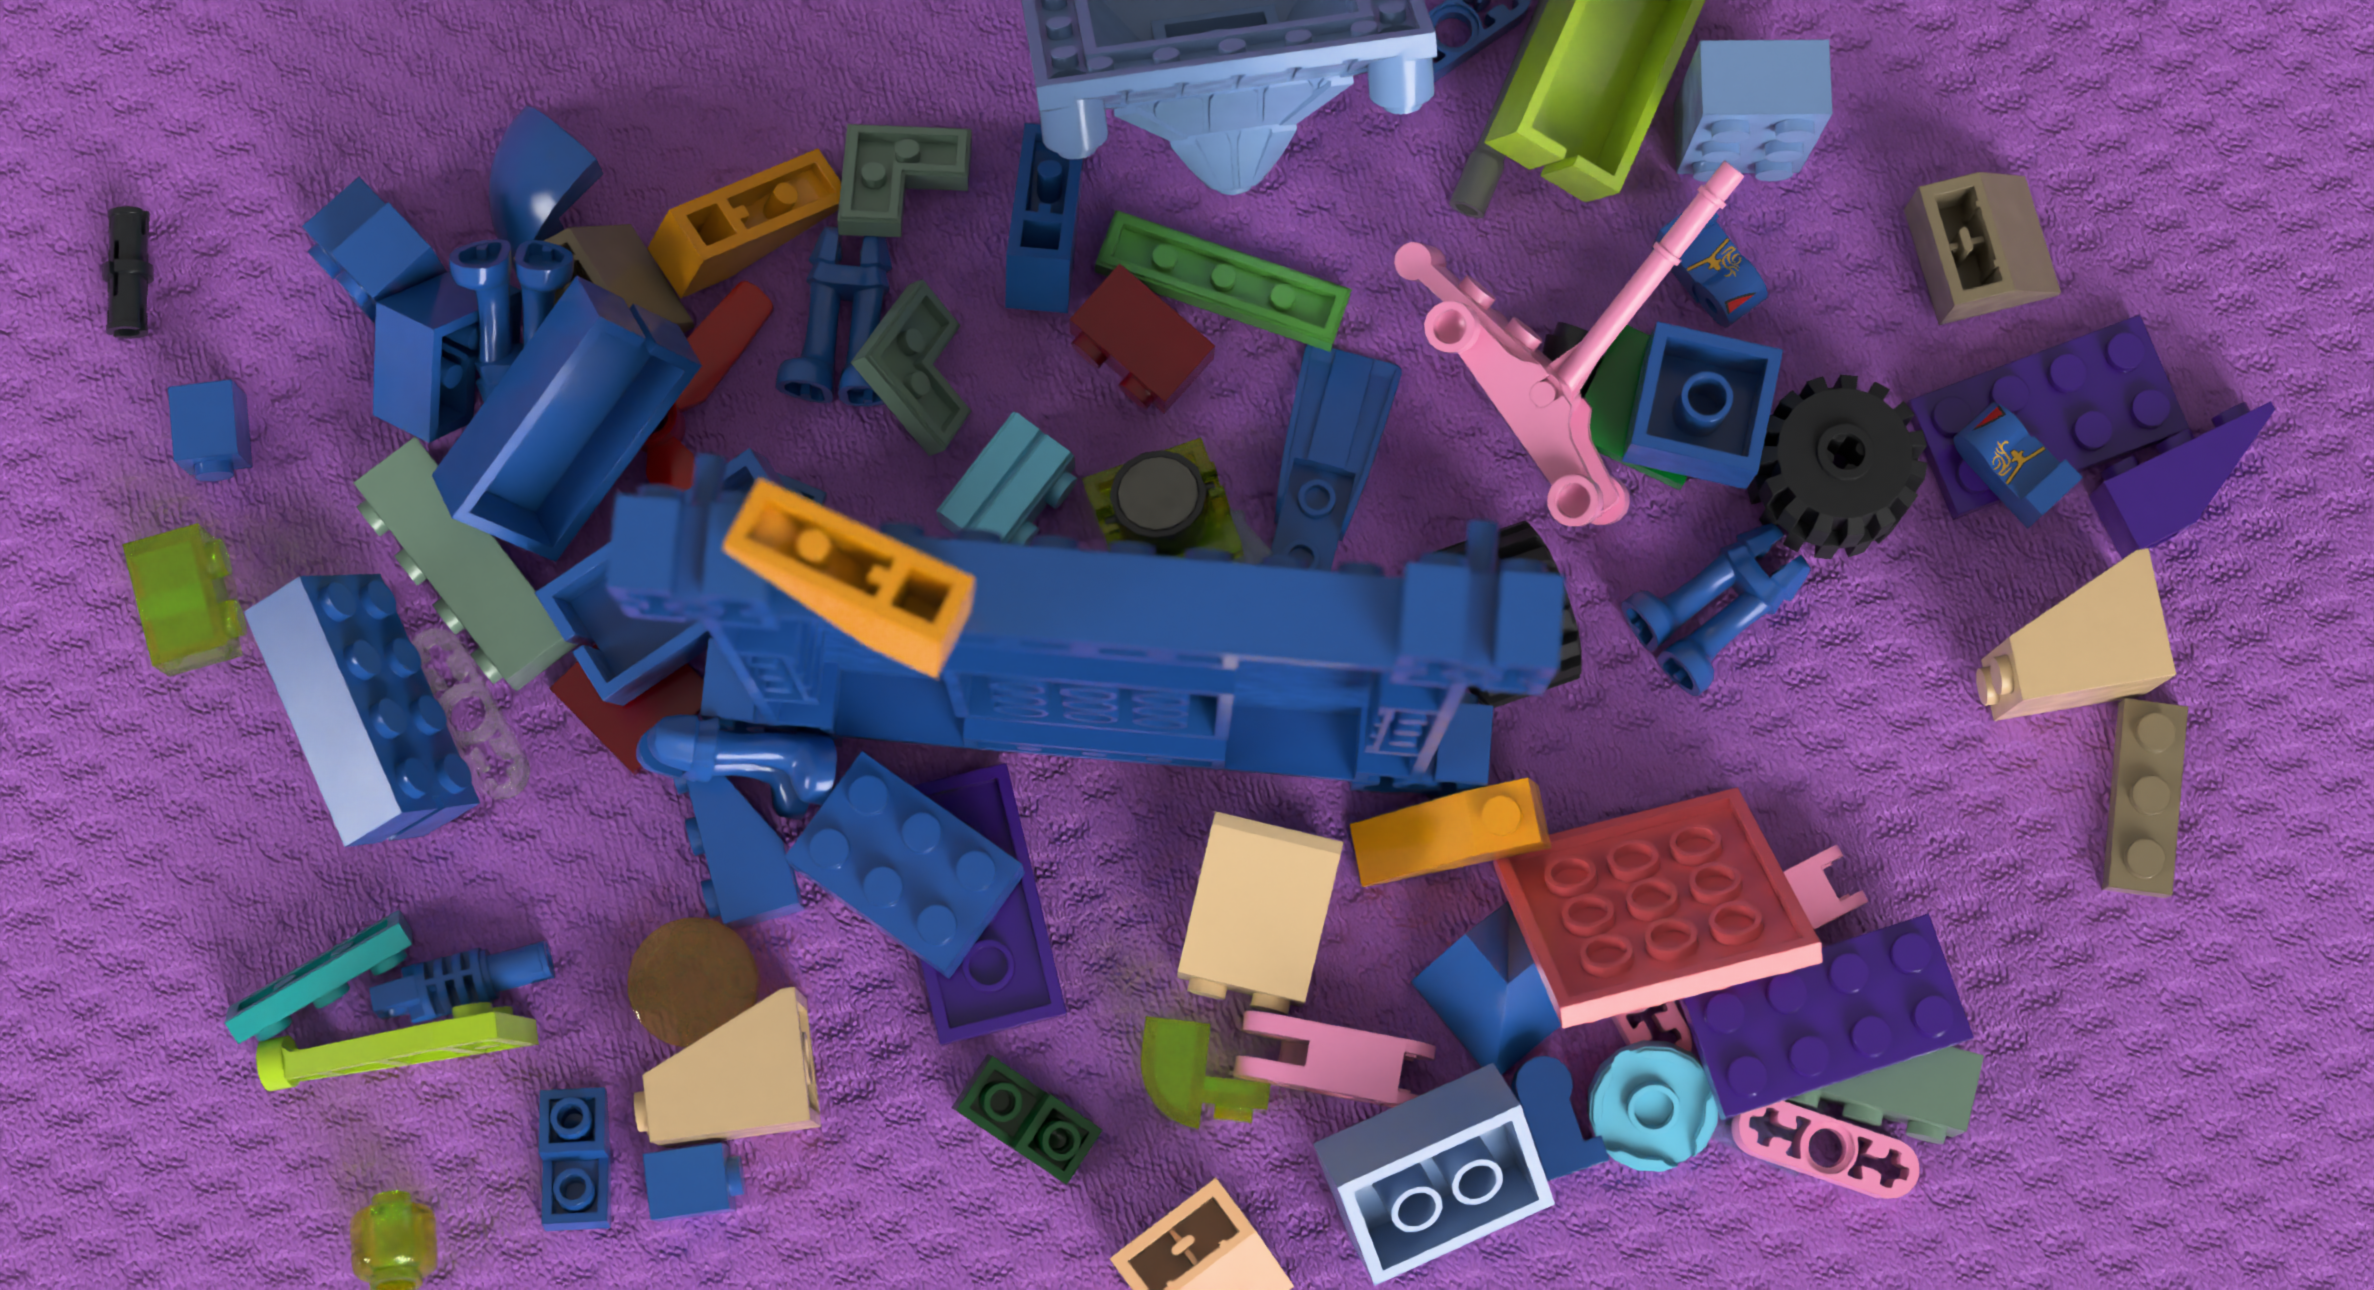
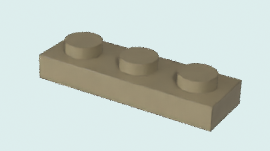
M2128 698L2118 702L2102 890L2167 898L2173 895L2188 706Z

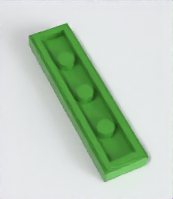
M1115 210L1095 263V273L1108 277L1120 263L1154 293L1331 352L1352 291L1350 288Z

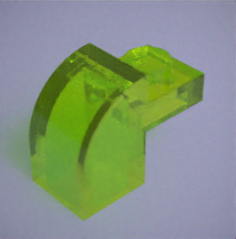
M1146 1016L1141 1053L1142 1081L1149 1100L1163 1117L1183 1129L1199 1132L1202 1106L1213 1107V1119L1227 1122L1252 1123L1253 1112L1266 1114L1270 1083L1205 1076L1211 1024Z

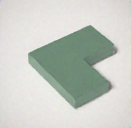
M847 124L837 220L838 234L902 237L906 189L968 191L972 129Z
M920 279L905 288L850 363L928 456H932L946 449L971 413V410L933 365L961 325L925 281Z

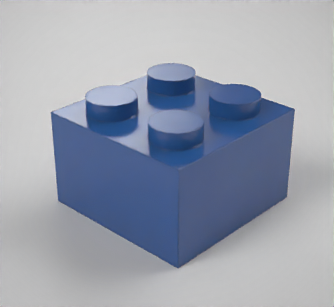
M1657 321L1646 343L1621 461L1746 489L1759 470L1783 349Z

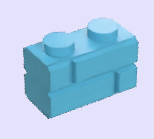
M1013 411L936 510L938 520L955 535L956 531L960 529L988 530L1001 534V543L1030 546L1032 538L1039 531V528L1033 524L1037 516L1047 504L1054 509L1058 508L1074 488L1077 478L1071 472L1075 468V457L1049 435H1045L1038 427L1019 413Z

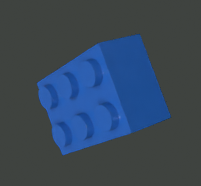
M863 751L855 759L784 857L797 872L948 979L951 978L1025 874L1022 863Z

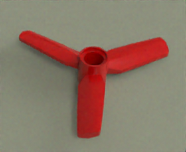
M748 281L739 282L687 338L702 367L668 411L666 425L660 431L651 434L640 449L647 453L646 475L650 485L673 487L683 491L693 486L696 460L693 453L681 443L686 431V423L682 413L704 403L774 311L772 301L759 287Z

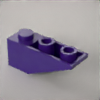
M2271 401L2251 411L2246 402H2242L2213 417L2211 421L2215 427L2214 429L2197 437H2194L2190 428L2156 445L2160 455L2141 464L2133 455L2113 464L2100 473L2104 482L2090 493L2088 497L2122 559L2136 550L2146 548L2150 550L2175 538L2197 522L2275 411Z

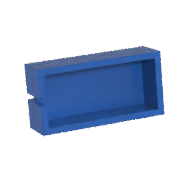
M576 276L433 472L432 477L451 517L556 562L702 367L679 325L634 303L628 308L622 297Z
M748 448L726 463L723 492L751 494L759 478L787 490L768 459L751 448ZM693 486L685 491V505L691 503ZM610 541L536 591L535 594L566 642L580 646L572 653L601 699L605 702L624 706L708 649V639H713L701 619L689 618V622L627 617L619 606L620 600L614 599L606 588L611 547ZM595 642L600 650L588 646Z
M381 574L299 576L244 611L344 847L380 843L386 839L395 841L424 837L480 804L472 785L471 771L458 753L446 725L445 712L440 703L434 698L421 668L419 652L407 636L396 611L395 597L388 586L385 585Z

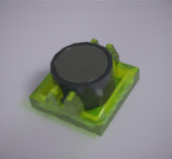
M1201 437L1165 450L1142 453L1125 464L1081 478L1107 552L1111 543L1133 542L1154 547V556L1185 559V553L1189 549L1224 551L1232 555L1231 560L1244 556L1243 545L1231 516L1226 492L1223 485L1220 486L1214 461H1210Z

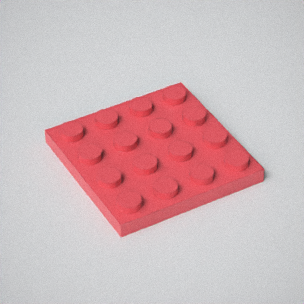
M1738 787L1549 834L1551 848L1493 860L1495 872L1562 1028L1591 1023L1618 1014L1658 1006L1685 997L1713 990H1721L1729 986L1823 963L1821 942Z

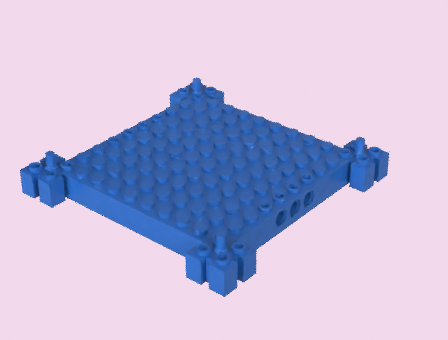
M714 454L696 455L692 497L689 505H685V491L667 486H641L638 496L616 495L606 588L614 599L620 600L619 606L627 617L689 622V618L703 621L713 639H708L700 716L703 720L719 717V729L736 734L810 731L829 735L834 741L835 747H842L843 738L1341 780L1350 781V791L1401 795L1403 792L1426 794L1428 798H1442L1459 792L1486 787L1488 784L1494 706L1478 704V695L1465 693L1467 686H1482L1481 690L1543 695L1549 685V680L1553 679L1559 669L1565 575L1546 574V565L1544 563L1522 559L1500 561L1499 573L1496 574L1499 524L1493 521L1472 520L1468 522L1466 557L1451 553L1422 554L1420 563H1406L1402 577L1384 576L1385 568L1383 566L1367 562L1340 563L1338 572L1308 570L1307 560L1285 555L1265 556L1262 558L1261 566L1231 563L1232 555L1230 553L1214 549H1189L1185 553V559L1156 557L1154 556V547L1133 542L1109 544L1108 552L1078 550V541L1061 536H1035L1032 538V546L1001 543L1002 535L988 530L960 529L956 531L955 539L925 537V528L914 524L900 522L881 523L879 525L880 534L975 578L971 613L940 673L935 678L866 646L723 550V543L750 496L747 493L723 492L727 458Z

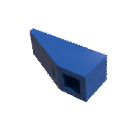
M725 776L711 777L707 783L693 782L682 777L681 779L673 778L679 795L688 792L690 794L695 817L685 819V825L694 856L702 854L706 856L711 878L701 881V887L710 918L721 916L723 924L731 931L805 910L795 869L784 858L789 848Z

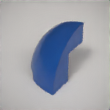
M525 106L504 133L493 159L489 181V211L497 239L506 240L511 244V261L514 270L515 262L513 257H515L520 244L532 240L544 241L565 230L559 218L604 174L597 159L553 120L531 106Z

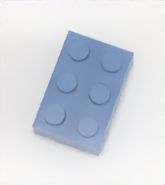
M1829 39L1700 40L1674 101L1676 174H1693L1695 180L1708 182L1724 160L1741 173H1755V178L1761 181L1786 180L1791 178L1793 173H1800L1832 116Z
M1494 1063L1313 1143L1350 1242L1374 1285H1378L1555 1204L1521 1104Z

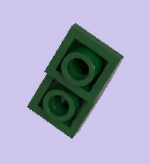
M990 1054L985 1056L951 1107L1066 1185L1103 1131L1053 1095L1043 1091Z

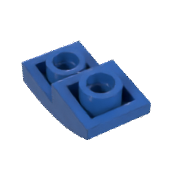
M606 1088L540 1090L539 1155L543 1160L541 1225L545 1231L611 1228L610 1132Z

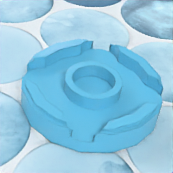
M1642 1040L1619 1048L1599 1065L1588 1087L1587 1114L1595 1137L1602 1136L1607 1153L1615 1161L1637 1171L1663 1172L1678 1167L1677 1163L1687 1160L1691 1155L1695 1157L1706 1147L1717 1126L1718 1109L1701 1062L1690 1051L1667 1041Z

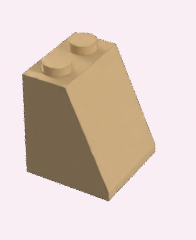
M2149 548L2134 551L2009 636L1981 659L1982 668H1978L1976 672L1977 690L1984 706H1991L1994 721L2118 701L2124 698L2142 697L2176 675Z
M1215 811L1177 973V978L1189 980L1187 991L1205 997L1225 1000L1227 990L1251 995V1007L1288 1015L1290 1005L1303 1008L1344 842Z
M795 987L782 988L643 1074L644 1091L634 1092V1111L638 1131H646L650 1142L665 1148L822 1127L807 998Z

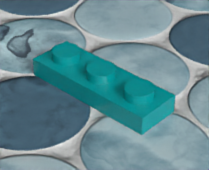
M400 909L229 1006L224 1023L238 1044L254 1035L258 1042L265 1041L286 1029L293 1022L290 1017L292 1013L310 1003H313L315 1008L319 1009L342 997L350 990L347 982L370 969L372 974L376 976L401 963L408 956L404 949L412 945L413 930Z

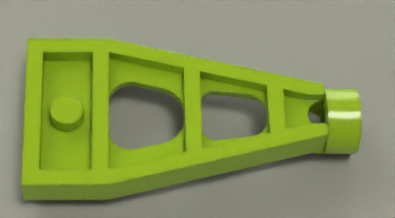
M481 1002L453 1007V1019L416 1025L301 1050L297 1048L295 1041L289 1035L269 1038L258 1043L256 1050L257 1071L263 1087L267 1091H275L296 1087L300 1081L539 1045L536 1019L513 1015L512 1006L492 1008L491 1002Z

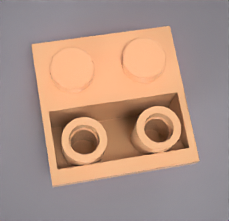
M1217 1178L1213 1179L1109 1258L1132 1290H1290L1294 1287L1256 1230Z

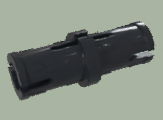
M115 207L108 211V261L102 265V278L108 283L106 333L108 335L113 334V337L142 338L148 335V284L154 281V267L149 263L148 253L150 213L138 207Z

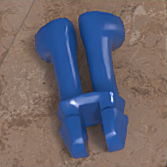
M827 226L823 228L808 260L813 267L806 279V282L810 285V304L805 343L800 357L787 359L780 364L777 370L775 388L781 393L809 402L830 403L833 401L841 300L852 302L849 343L845 366L840 376L839 399L846 405L851 406L883 405L885 403L850 362L880 323L884 296L890 290L887 273L892 270L886 237L864 236L863 246L860 250V266L840 265L843 258L842 235L838 234V227Z
M501 239L483 240L458 247L449 254L450 274L458 286L475 290L477 298L480 339L479 356L474 361V364L480 375L476 380V385L480 391L483 403L553 309L556 290L563 288L571 281L574 261L572 252L566 248L538 240L525 241L517 248L515 272L522 290L523 343H512L511 244Z
M1772 523L1738 534L1736 536V543L1721 547L1719 556L1691 580L1664 597L1659 598L1649 591L1640 590L1621 602L1622 612L1634 635L1648 651L1652 652L1669 640L1682 625L1728 588L1732 587L1739 595L1699 628L1674 642L1658 655V664L1666 675L1692 696H1699L1714 681V669L1711 661L1755 621L1765 614H1775L1783 600L1792 601L1811 571L1809 564L1802 555H1799L1788 564L1780 566L1772 573L1773 576L1771 577L1756 562V559L1763 558L1771 547L1785 536Z
M673 715L662 718L651 729L647 730L636 746V758L646 770L669 778L681 779L682 777L693 782L707 783L714 776H742L768 783L770 785L773 809L780 817L801 820L804 817L809 803L823 805L831 793L835 779L836 748L834 741L827 734L810 731L736 734L720 730L719 717L699 720L697 715Z

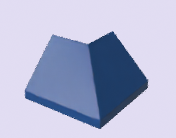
M1508 901L1465 933L1410 981L1478 1065L1482 1068L1494 1063L1501 1075L1561 1026Z

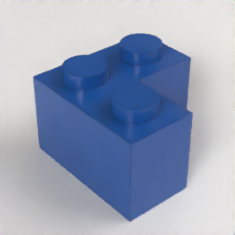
M360 176L302 226L315 242V245L307 252L333 280L336 279L349 294L352 301L374 324L377 301L447 272L431 246L389 202L385 204Z
M450 271L376 302L373 415L428 443L468 425L474 417L476 376L474 361L479 356L480 339L478 304L475 290L458 286L453 280ZM510 285L512 343H520L522 290Z

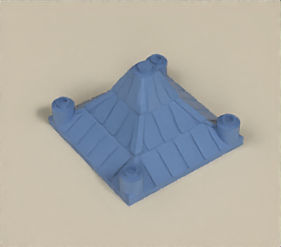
M1021 0L1036 87L1043 143L1047 149L1058 153L1066 159L1088 157L1107 140L1108 126L1105 109H1113L1115 117L1170 141L1171 148L1207 188L1217 190L1226 195H1237L1248 191L1266 177L1297 131V123L1354 84L1353 76L1368 73L1369 98L1373 103L1393 114L1415 112L1434 95L1433 57H1437L1436 32L1424 0Z

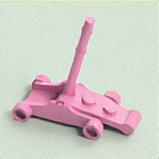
M1725 160L1704 186L1700 185L1697 189L1699 191L1697 196L1662 240L1654 243L1652 246L1654 250L1582 341L1553 362L1537 349L1543 341L1532 329L1516 317H1513L1508 323L1507 318L1502 313L1490 307L1496 299L1485 287L1469 275H1466L1462 281L1446 268V259L1441 250L1434 246L1410 242L1401 246L1395 255L1394 264L1400 276L1407 280L1423 283L1443 301L1435 305L1427 314L1424 326L1425 335L1429 343L1440 351L1458 353L1552 485L1547 496L1548 509L1552 517L1563 525L1585 526L1589 523L1610 525L1619 521L1627 513L1630 504L1629 492L1623 482L1609 475L1592 441L1590 431L1592 406L1586 398H1581L1580 390L1600 357L1674 264L1676 266L1679 265L1682 254L1717 210L1725 207V200L1744 178L1741 172Z

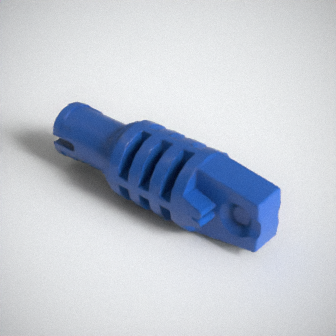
M545 940L490 954L488 949L482 950L478 947L466 952H459L450 956L402 967L403 978L370 987L369 992L373 1012L380 1019L385 1020L410 1014L411 1022L414 1024L451 1015L452 1008L456 1006L481 1002H491L494 1004V1000L500 998L501 991L555 978V968L550 948Z

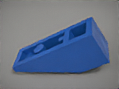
M1025 123L1006 252L1005 308L1068 313L1084 158L1066 159L1058 153L1047 149L1042 139L1041 124Z

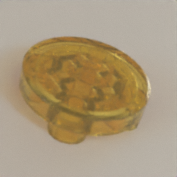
M683 918L662 925L653 931L638 947L628 972V996L636 1017L645 1029L667 1044L686 1048L756 1005L761 986V976L750 948L733 930L710 919Z

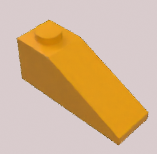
M817 148L669 209L647 249L679 297L684 298L734 276L838 211L841 181Z
M761 478L758 479L723 543L724 551L866 646L935 678L940 673L971 613L975 584L974 577Z
M1528 777L1459 792L1350 824L1361 885L1364 888L1551 848L1539 785Z

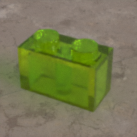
M196 523L122 544L153 667L170 677L243 656L239 637L247 635V627L238 600L236 598L229 600L224 577L232 574V568L227 549L221 538L214 539L210 533Z

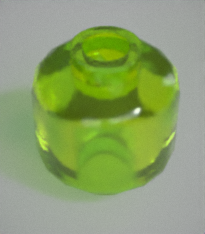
M405 1191L378 1193L371 1198V1205L359 1209L350 1219L353 1274L361 1281L369 1283L370 1290H416L423 1285L422 1279L434 1272L438 1265L434 1211L425 1204L412 1201L411 1194Z

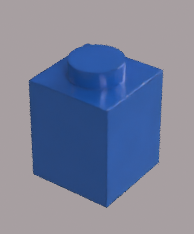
M232 379L168 387L173 459L175 463L189 475H195V479L199 481L227 480L234 477V470L253 468L247 395Z
M715 1143L643 1154L650 1220L662 1222L737 1211L735 1196L745 1195L744 1170L740 1155L730 1157L728 1145Z

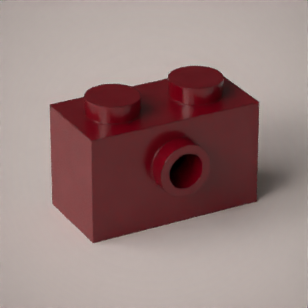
M1120 263L1069 319L1070 333L1075 337L1071 345L1077 353L1098 369L1106 363L1123 378L1118 384L1120 389L1133 402L1145 410L1153 404L1165 414L1214 359L1215 345Z

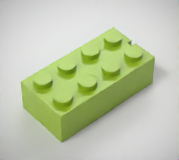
M1548 0L1484 143L1529 170L1544 166L1541 177L1585 203L1620 193L1705 0Z

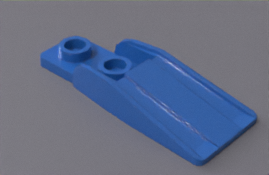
M1311 345L1306 346L1284 444L1274 524H1277L1269 556L1285 555L1299 557L1308 561V570L1331 571L1338 541H1343L1374 464L1402 375L1400 366L1334 348L1331 349V352Z

